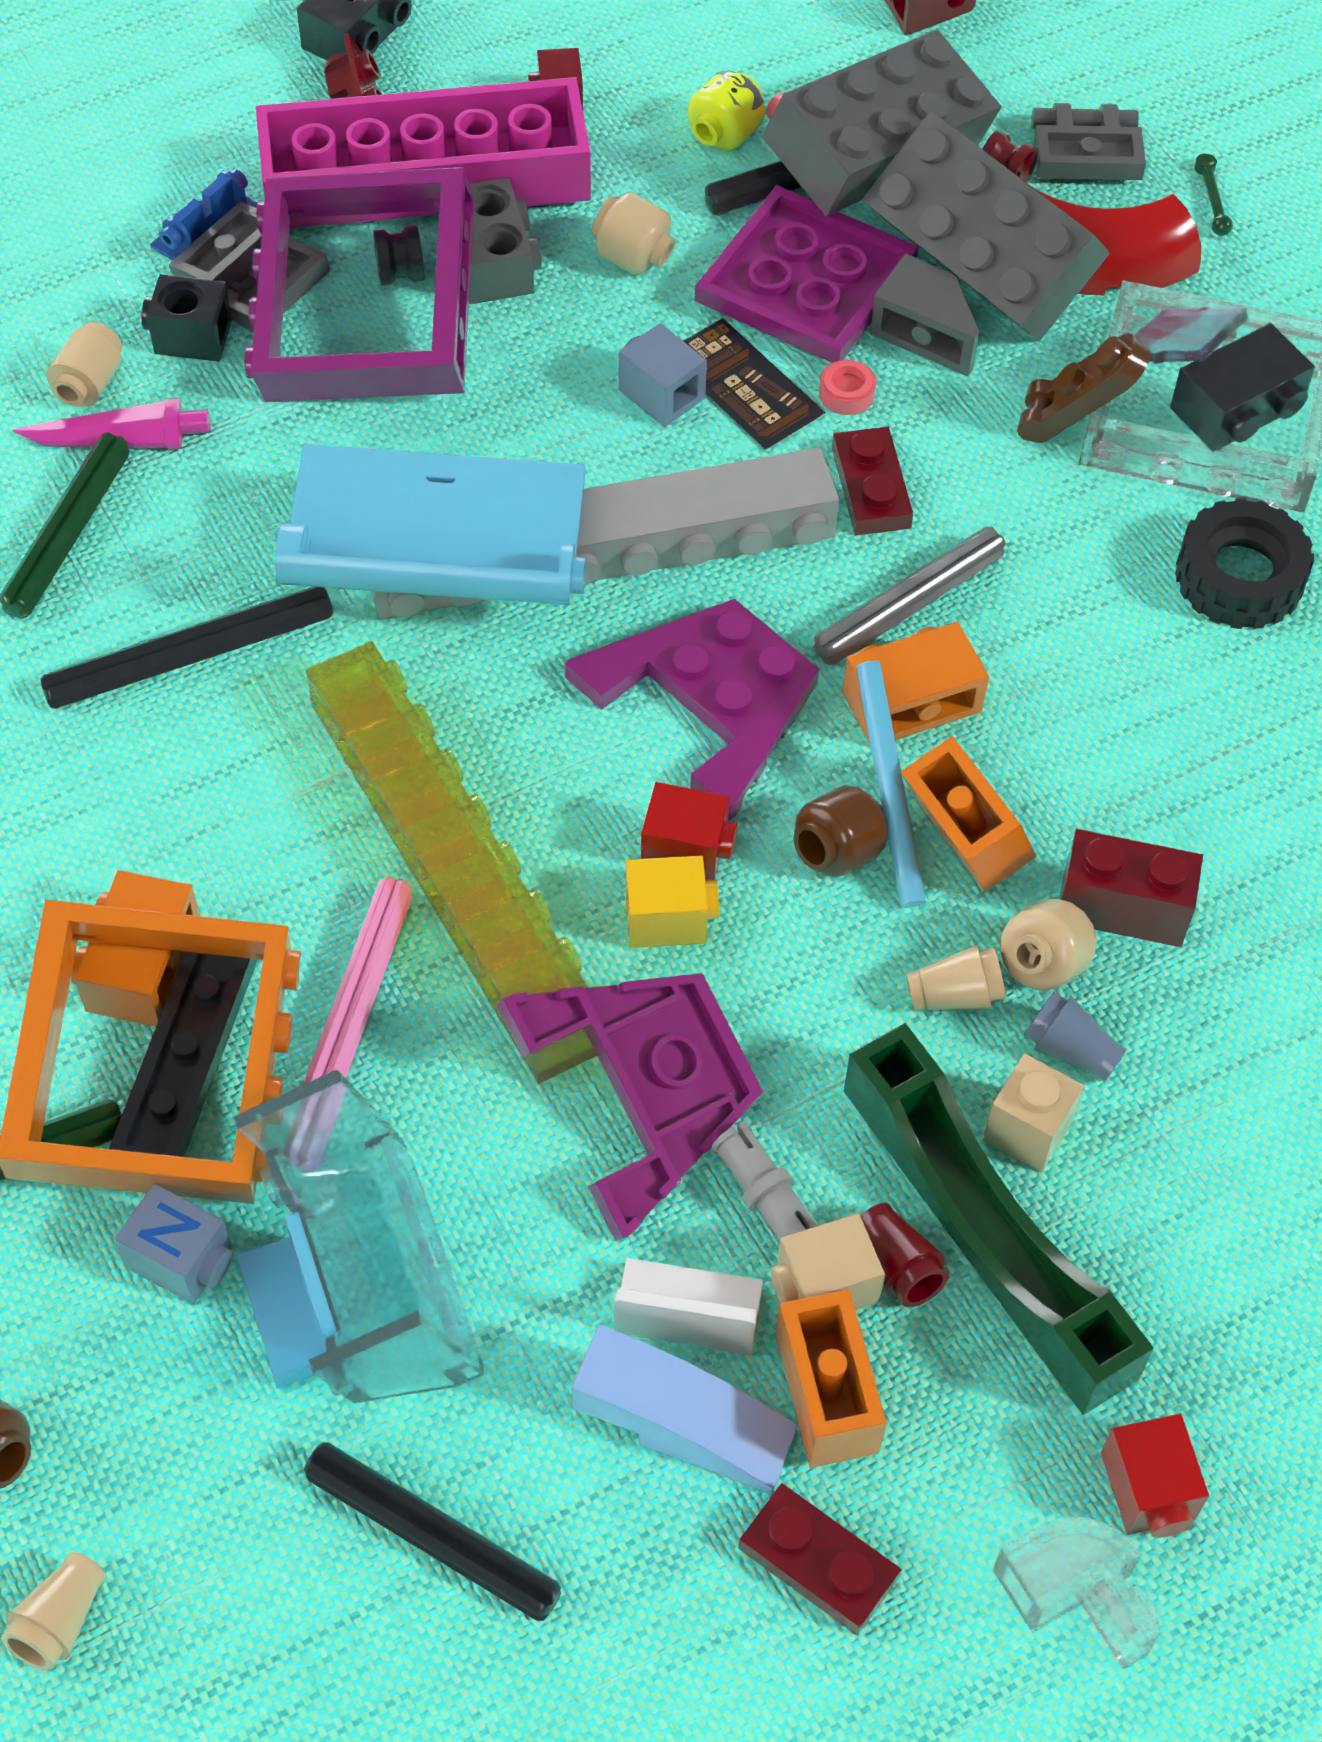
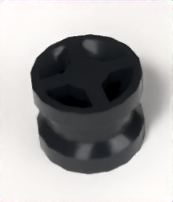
M417 225L406 226L401 233L389 234L384 229L373 231L376 264L381 286L392 285L397 278L408 277L413 282L425 280Z

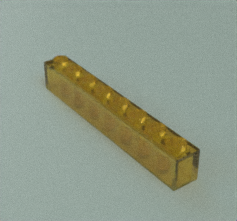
M371 641L307 668L306 675L313 709L518 1049L496 1003L506 996L527 992V995L556 992L562 988L580 986L588 988L579 973L582 971V966L573 944L566 936L558 939L548 924L551 922V916L543 896L535 887L527 890L519 877L521 868L513 848L506 840L497 842L489 829L492 827L491 818L483 800L477 793L468 795L461 784L463 782V775L456 757L449 748L440 750L433 739L435 731L426 709L421 703L412 705L406 696L407 685L398 664L393 659L385 662L377 647ZM580 1030L523 1059L537 1083L540 1084L597 1056L585 1031Z

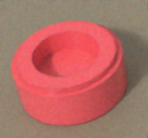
M840 360L833 362L821 374L820 400L827 409L837 414L856 415L862 413L874 401L876 390L875 374L867 365L858 361Z

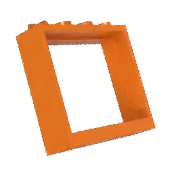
M45 899L0 1135V1167L5 1178L147 1193L155 1183L180 1197L254 1204L257 1181L268 1183L269 1171L272 1169L274 1143L263 1141L266 1118H278L281 1108L283 1077L273 1076L276 1052L287 1054L291 1040L293 1016L292 1013L282 1012L285 990L297 991L299 984L301 951L291 950L289 926ZM78 940L263 960L232 1162L41 1142Z

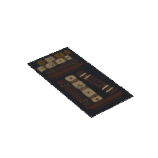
M724 318L684 340L687 345L707 360L705 394L765 450L826 414Z

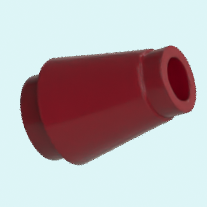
M877 1204L861 1215V1219L885 1273L883 1287L889 1298L899 1299L905 1307H916L932 1299L944 1288L949 1278V1274L944 1267V1254L901 1215L895 1212L890 1204Z

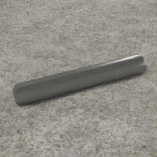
M991 526L983 527L817 633L814 637L815 644L813 646L815 653L821 657L825 664H837L1001 558L1006 545L1003 536L999 535Z

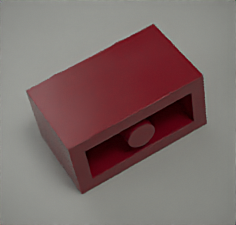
M1075 829L1064 870L1059 899L1072 902L1083 910L1092 922L1094 930L1182 947L1196 908L1204 854Z

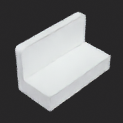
M626 1258L621 1288H617L614 1301V1330L626 1335L752 1355L763 1280Z

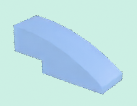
M600 1324L572 1386V1409L638 1433L639 1444L770 1494L774 1493L798 1427L797 1424L728 1382L652 1345Z

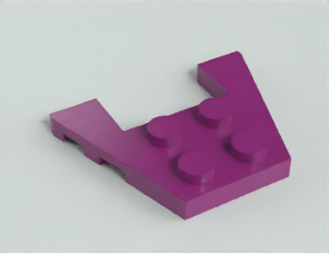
M732 599L571 658L565 663V678L602 710L643 678L650 676L728 743L727 746L691 773L690 788L730 796L728 821H730L742 807L743 797L751 784L758 781L766 768L767 759L780 738L784 739L818 684L819 668L736 599Z
M703 973L621 982L619 985L584 988L583 986L562 988L556 992L527 995V992L506 996L496 1003L523 1058L580 1030H584L646 1151V1156L588 1186L615 1241L632 1234L643 1223L642 1220L659 1201L666 1198L681 1182V1178L697 1160L712 1148L715 1140L731 1128L763 1093Z

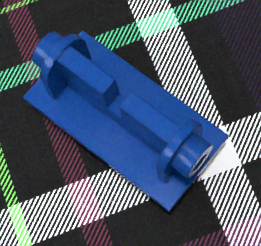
M232 169L231 171L222 170L217 175V179L201 192V201L193 199L173 217H167L162 222L163 229L159 232V237L150 244L151 249L173 261L240 201L257 208V202L245 195V188L248 186L245 175L238 169Z

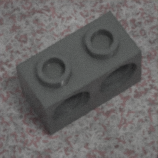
M509 177L470 183L469 185L474 197L470 304L534 294V270L542 269V259L537 237H528L526 231L530 230V221L525 199L515 198Z

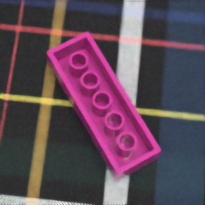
M576 77L255 106L264 195L266 178L464 167L469 184L509 177L515 198H524L527 206L591 200V153ZM439 210L290 218V228L439 215Z

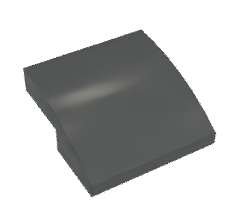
M240 201L169 263L170 271L174 276L226 282L232 321L252 332L254 331L250 326L248 307L250 298L257 297L258 283L253 273L252 257L254 249L261 248L262 238L258 229L256 208ZM289 238L283 314L330 272L325 253Z

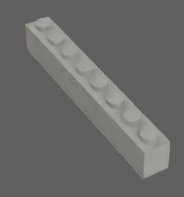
M821 447L585 488L576 557H586V585L597 580L630 574L642 575L652 570L686 564L698 565L708 560L741 554L753 555L774 548L797 544H814L824 539L835 538L839 497ZM371 591L378 620L397 616L409 617L419 612L452 606H470L487 600Z

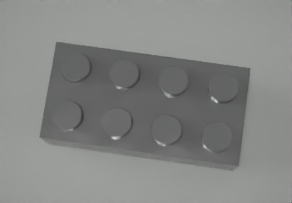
M936 29L783 93L762 138L827 217L862 201L863 197L930 110L978 146L1002 106L940 31Z
M930 110L862 199L880 217L919 246V248L943 267L955 274L957 278L1038 342H1040L1110 254L1094 234L932 110Z

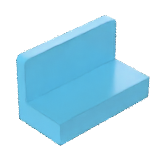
M298 1212L285 1216L289 1232L288 1238L236 1254L276 1388L345 1366L337 1331Z

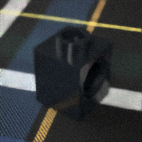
M160 274L153 296L145 297L141 312L142 327L144 330L150 331L154 354L220 362L232 323L226 282Z

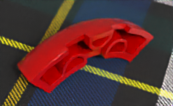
M1035 189L1094 234L1110 252L1078 294L1105 296L1106 288L1137 286L1139 293L1147 292L1180 282L1199 272L1202 246L1198 229L1188 209L1174 193L1160 200L1140 206L1108 209L1068 203Z

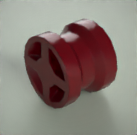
M999 130L993 132L982 149L1028 183L1037 162L1038 148L1027 143L1018 146L1012 143L1010 135Z

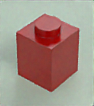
M655 782L641 832V859L703 856L705 880H715L720 858L732 859L737 838L738 823L728 821L730 796Z
M1179 1413L1111 1429L1101 1451V1456L1127 1535L1150 1530L1152 1537L1163 1538L1190 1529L1194 1525L1193 1520H1196L1208 1500L1209 1493L1182 1414Z

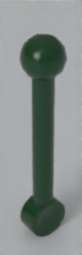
M1200 154L1196 158L1194 169L1198 174L1203 175L1214 215L1212 230L1216 235L1224 236L1231 232L1233 222L1224 213L1214 172L1217 159L1211 154Z

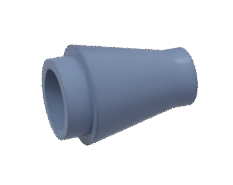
M1054 991L1024 1033L1026 1037L1037 1043L1034 1050L1089 1072L1104 1082L1127 1051L1072 996L1066 1000Z

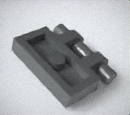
M1054 103L1053 108H1033L1031 128L1036 129L1034 147L1038 148L1036 162L1037 178L1143 180L1146 160L1142 127H1138V110H1121L1117 104H1101L1099 109H1073L1070 103Z

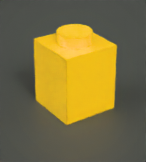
M703 856L626 860L625 895L630 948L706 944L708 919L719 918V895L717 880L705 881Z

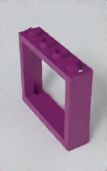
M464 167L266 178L265 201H258L256 208L258 229L262 235L261 248L254 249L252 257L253 273L258 283L257 297L250 298L248 307L249 321L254 331L253 346L246 347L244 357L247 378L254 379L265 402L465 393L474 197ZM439 210L432 350L280 357L290 218Z

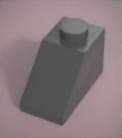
M905 253L874 295L871 335L965 376L970 375L974 367L979 328L955 274Z

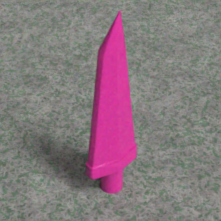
M171 398L156 403L44 422L11 431L46 447H93L101 434L109 432L115 436L125 438L127 448H167V450L182 449V438L185 434L211 432V421L208 409L182 411L180 398Z

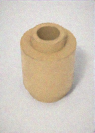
M88 322L71 332L46 372L47 381L54 395L60 401L70 406L83 407L92 406L97 403L122 362L121 351L123 345L119 336L112 329L97 322Z

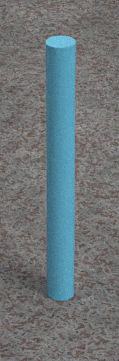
M866 661L858 664L856 671L883 814L887 823L888 841L900 905L902 908L917 907L925 904L926 900L902 774L900 772L901 768L880 661Z

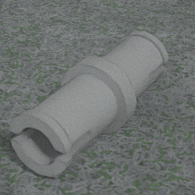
M747 1122L738 1124L737 1129L739 1133H737L733 1126L715 1140L712 1149L722 1158L745 1191L741 1199L750 1211L758 1210L779 1241L782 1237L819 1226L791 1188L794 1182L793 1177L785 1167H776L751 1132L752 1129Z

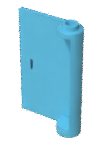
M303 444L290 524L281 523L277 535L275 554L277 583L283 585L570 606L572 593L584 594L586 557L576 556L586 464Z

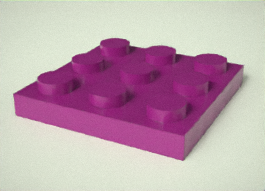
M776 185L695 285V302L833 363L846 357L871 324L874 295L905 253L915 258L918 257L919 246L840 212H835L826 217L814 201Z

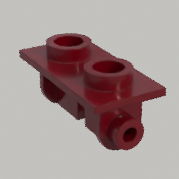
M349 33L345 34L344 39L347 51L330 56L324 66L330 98L381 95L382 93L375 82L381 78V73L373 55L368 49L360 51Z

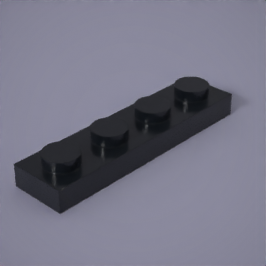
M185 952L109 1149L185 1157L258 959Z

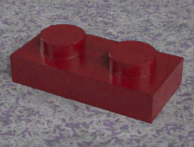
M889 426L833 433L832 452L854 535L911 529L913 510Z
M783 1483L780 1484L739 1539V1550L857 1636H859L898 1581L902 1571L892 1561Z

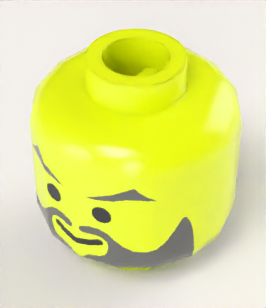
M731 70L720 71L710 78L689 100L687 112L693 134L702 144L707 146H715L724 150H734L740 146L762 124L765 116L763 93L755 80L746 74Z

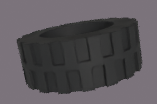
M1235 498V501L1226 502L1222 500L1215 502L1213 507L1208 509L1205 507L1199 511L1195 520L1191 519L1176 562L1175 576L1176 582H1179L1181 586L1180 593L1184 599L1190 601L1191 607L1197 613H1203L1212 622L1231 625L1230 628L1242 629V627L1264 628L1266 624H1276L1283 621L1287 613L1291 615L1303 596L1314 563V553H1311L1313 544L1310 536L1305 535L1303 532L1304 527L1298 520L1294 521L1290 518L1288 512L1281 508L1271 507L1268 505L1269 503L1260 500L1253 502L1247 501V498ZM1241 546L1250 548L1263 554L1272 562L1273 572L1264 581L1240 580L1220 570L1216 566L1215 556L1223 547Z

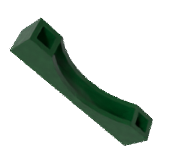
M904 1023L850 1053L844 1093L1082 1415H1085L1139 1381L1154 1347L1112 1292L1090 1278L1067 1259L1040 1231L1018 1204L976 1140L957 1104L944 1072L908 1025Z

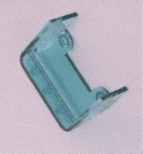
M334 1070L234 1116L237 1129L265 1154L268 1167L261 1170V1178L272 1203L277 1208L286 1205L292 1213H299L337 1331L326 1337L327 1352L309 1359L313 1374L324 1381L335 1396L341 1394L354 1404L455 1388L483 1376L484 1365L415 1163L401 1136L338 1070Z

